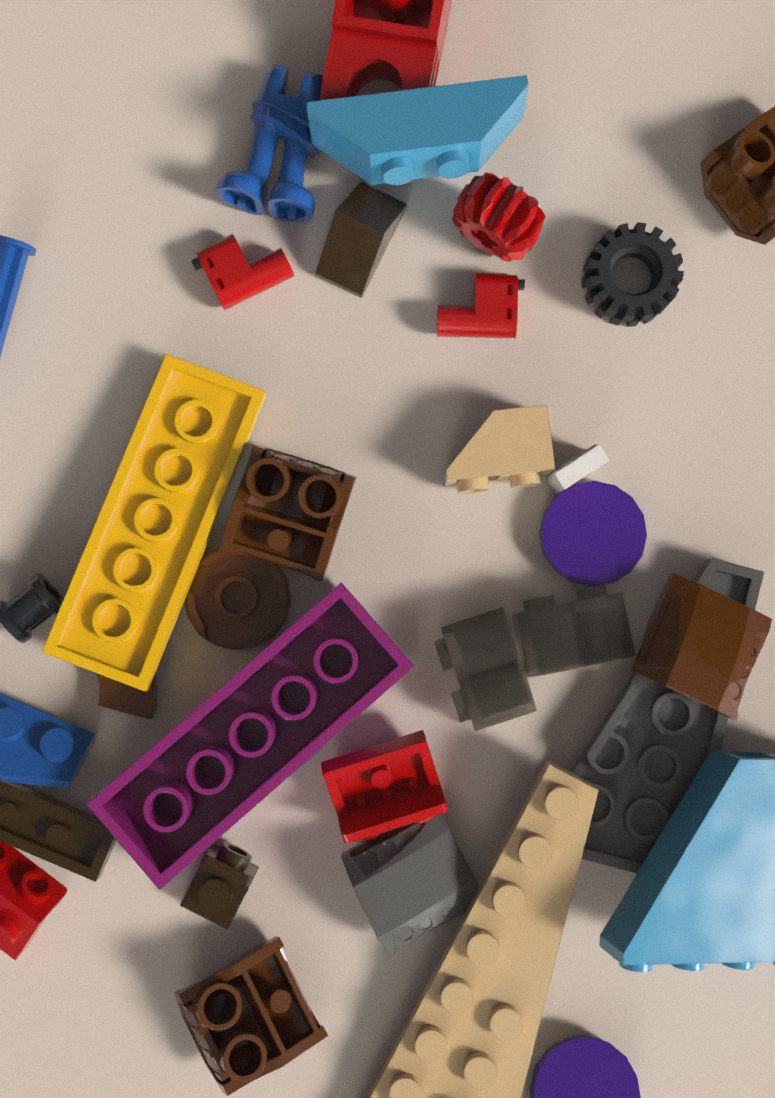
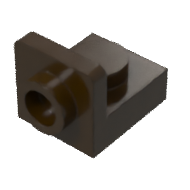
M226 842L221 847L213 843L206 850L180 906L228 930L259 866L250 862L252 856L244 849Z

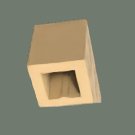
M548 405L494 410L446 469L443 476L444 487L457 485L458 494L489 490L490 481L510 480V488L542 484L541 476L549 475L555 469Z

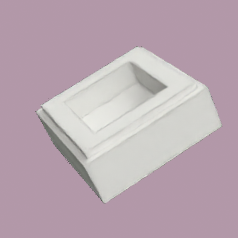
M594 444L548 475L547 481L558 495L604 465L610 459L600 444L598 446Z

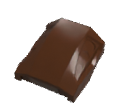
M774 106L755 118L727 141L713 149L700 162L705 197L736 236L766 245L775 238Z
M253 445L231 506L219 550L249 556L312 577L313 580L323 582L357 477L291 454Z
M670 573L648 621L640 649L630 672L688 696L719 711L725 717L737 720L739 716L737 709L745 685L769 634L772 619L702 584L676 573Z
M277 936L259 944L216 972L186 988L174 992L180 1013L205 1065L221 1091L227 1096L250 1082L285 1066L328 1036L324 1026L319 1024L287 962L282 949L284 945L280 937Z

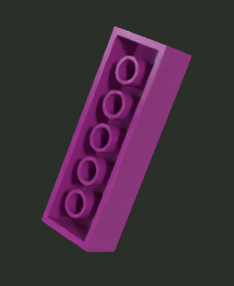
M341 582L86 805L160 890L415 666Z

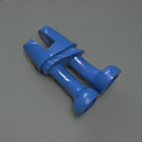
M272 64L263 80L260 92L252 104L254 111L250 118L255 123V130L243 172H227L218 181L216 195L222 201L253 215L263 214L270 170L278 140L281 139L286 145L278 180L269 196V213L275 219L287 222H303L312 219L316 204L313 194L303 187L307 156L314 158L319 152L318 148L311 141L306 102L321 101L320 95L323 80L321 74L306 71L299 97L286 96L288 68L287 66Z

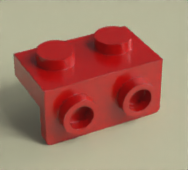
M424 730L320 762L322 775L337 813L340 833L345 844L359 840H370L384 832L412 823H424L434 816L448 811Z
M1 841L0 950L16 961L28 947L48 915L64 898L67 888L14 847Z

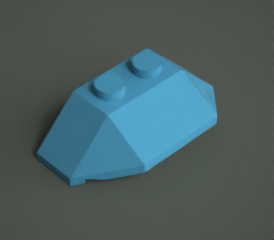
M527 75L306 102L311 141L315 147L368 185L383 183L403 185L416 179L440 176L453 179L461 177L466 173L478 172L524 118L528 91Z

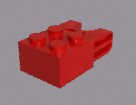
M335 0L331 21L333 29L322 80L320 99L329 100L354 97L366 83L376 79L394 82L401 90L436 86L452 0Z

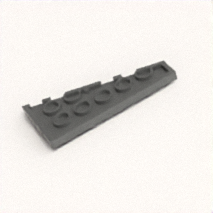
M710 558L706 559L693 581L755 610L764 571ZM633 673L571 770V773L596 785L599 790L582 859L637 874L711 750H721L728 717L688 696Z

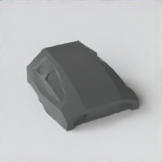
M443 814L434 816L424 823H412L384 832L376 838L365 840L342 852L341 855L352 887L378 940L389 957L395 955L400 948L424 933L464 914L479 888Z

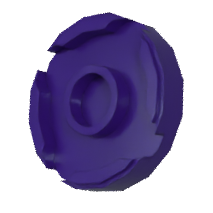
M591 481L574 484L554 498L543 513L539 537L544 557L560 576L571 583L593 587L614 583L633 570L643 556L647 531L644 515L633 497L616 485Z
M588 1035L571 1036L572 1038H566L548 1047L534 1066L529 1088L530 1098H641L638 1077L627 1057L609 1042Z

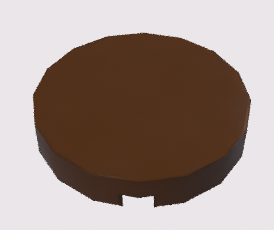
M219 548L201 558L185 598L186 615L196 632L214 645L230 650L257 647L274 637L286 621L291 603L289 581L280 566L234 552L221 551Z

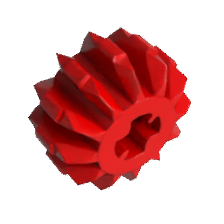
M486 172L483 176L475 175L471 182L464 186L457 197L458 202L453 209L452 221L455 227L460 229L461 236L474 244V248L482 249L489 257L495 255L502 261L510 262L511 260H522L527 251L532 250L539 238L538 235L542 230V224L546 216L542 209L538 207V200L527 195L523 191V186L514 185L508 177L499 179L495 174Z

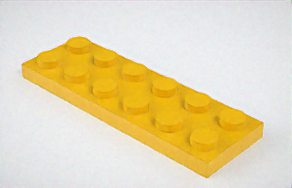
M169 354L165 355L42 653L148 692L267 397L264 390Z

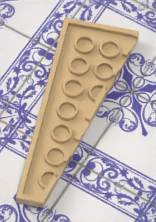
M547 760L366 1098L522 1097L599 791L596 785Z

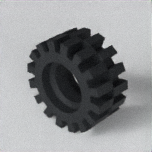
M637 222L633 229H629L628 223L619 225L614 233L610 229L603 234L599 242H596L584 264L582 271H585V274L581 279L582 288H587L588 291L584 298L588 305L593 302L596 304L597 309L594 313L602 318L604 313L611 316L609 321L611 324L618 326L621 321H627L626 327H634L640 321L646 324L652 321L658 314L660 315L680 290L677 287L683 281L684 271H678V267L683 263L681 253L673 255L672 250L677 244L671 237L664 243L659 238L663 230L656 226L651 233L645 231L647 223ZM626 257H634L643 261L651 274V282L648 289L638 294L626 293L619 289L613 280L612 271L614 264Z

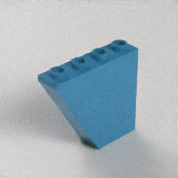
M711 750L600 934L599 946L616 959L620 967L634 972H650L653 970L654 965L671 964L678 969L687 971H701L705 969V964L722 963L727 967L739 970L754 969L755 963L771 962L775 965V751Z

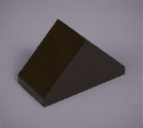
M360 182L335 211L315 272L316 277L362 298L401 221L407 204Z

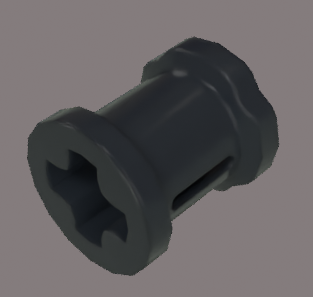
M36 573L31 577L30 586L10 601H0V622L17 641L26 643L32 638L31 631L52 615L58 614L64 599L45 576Z

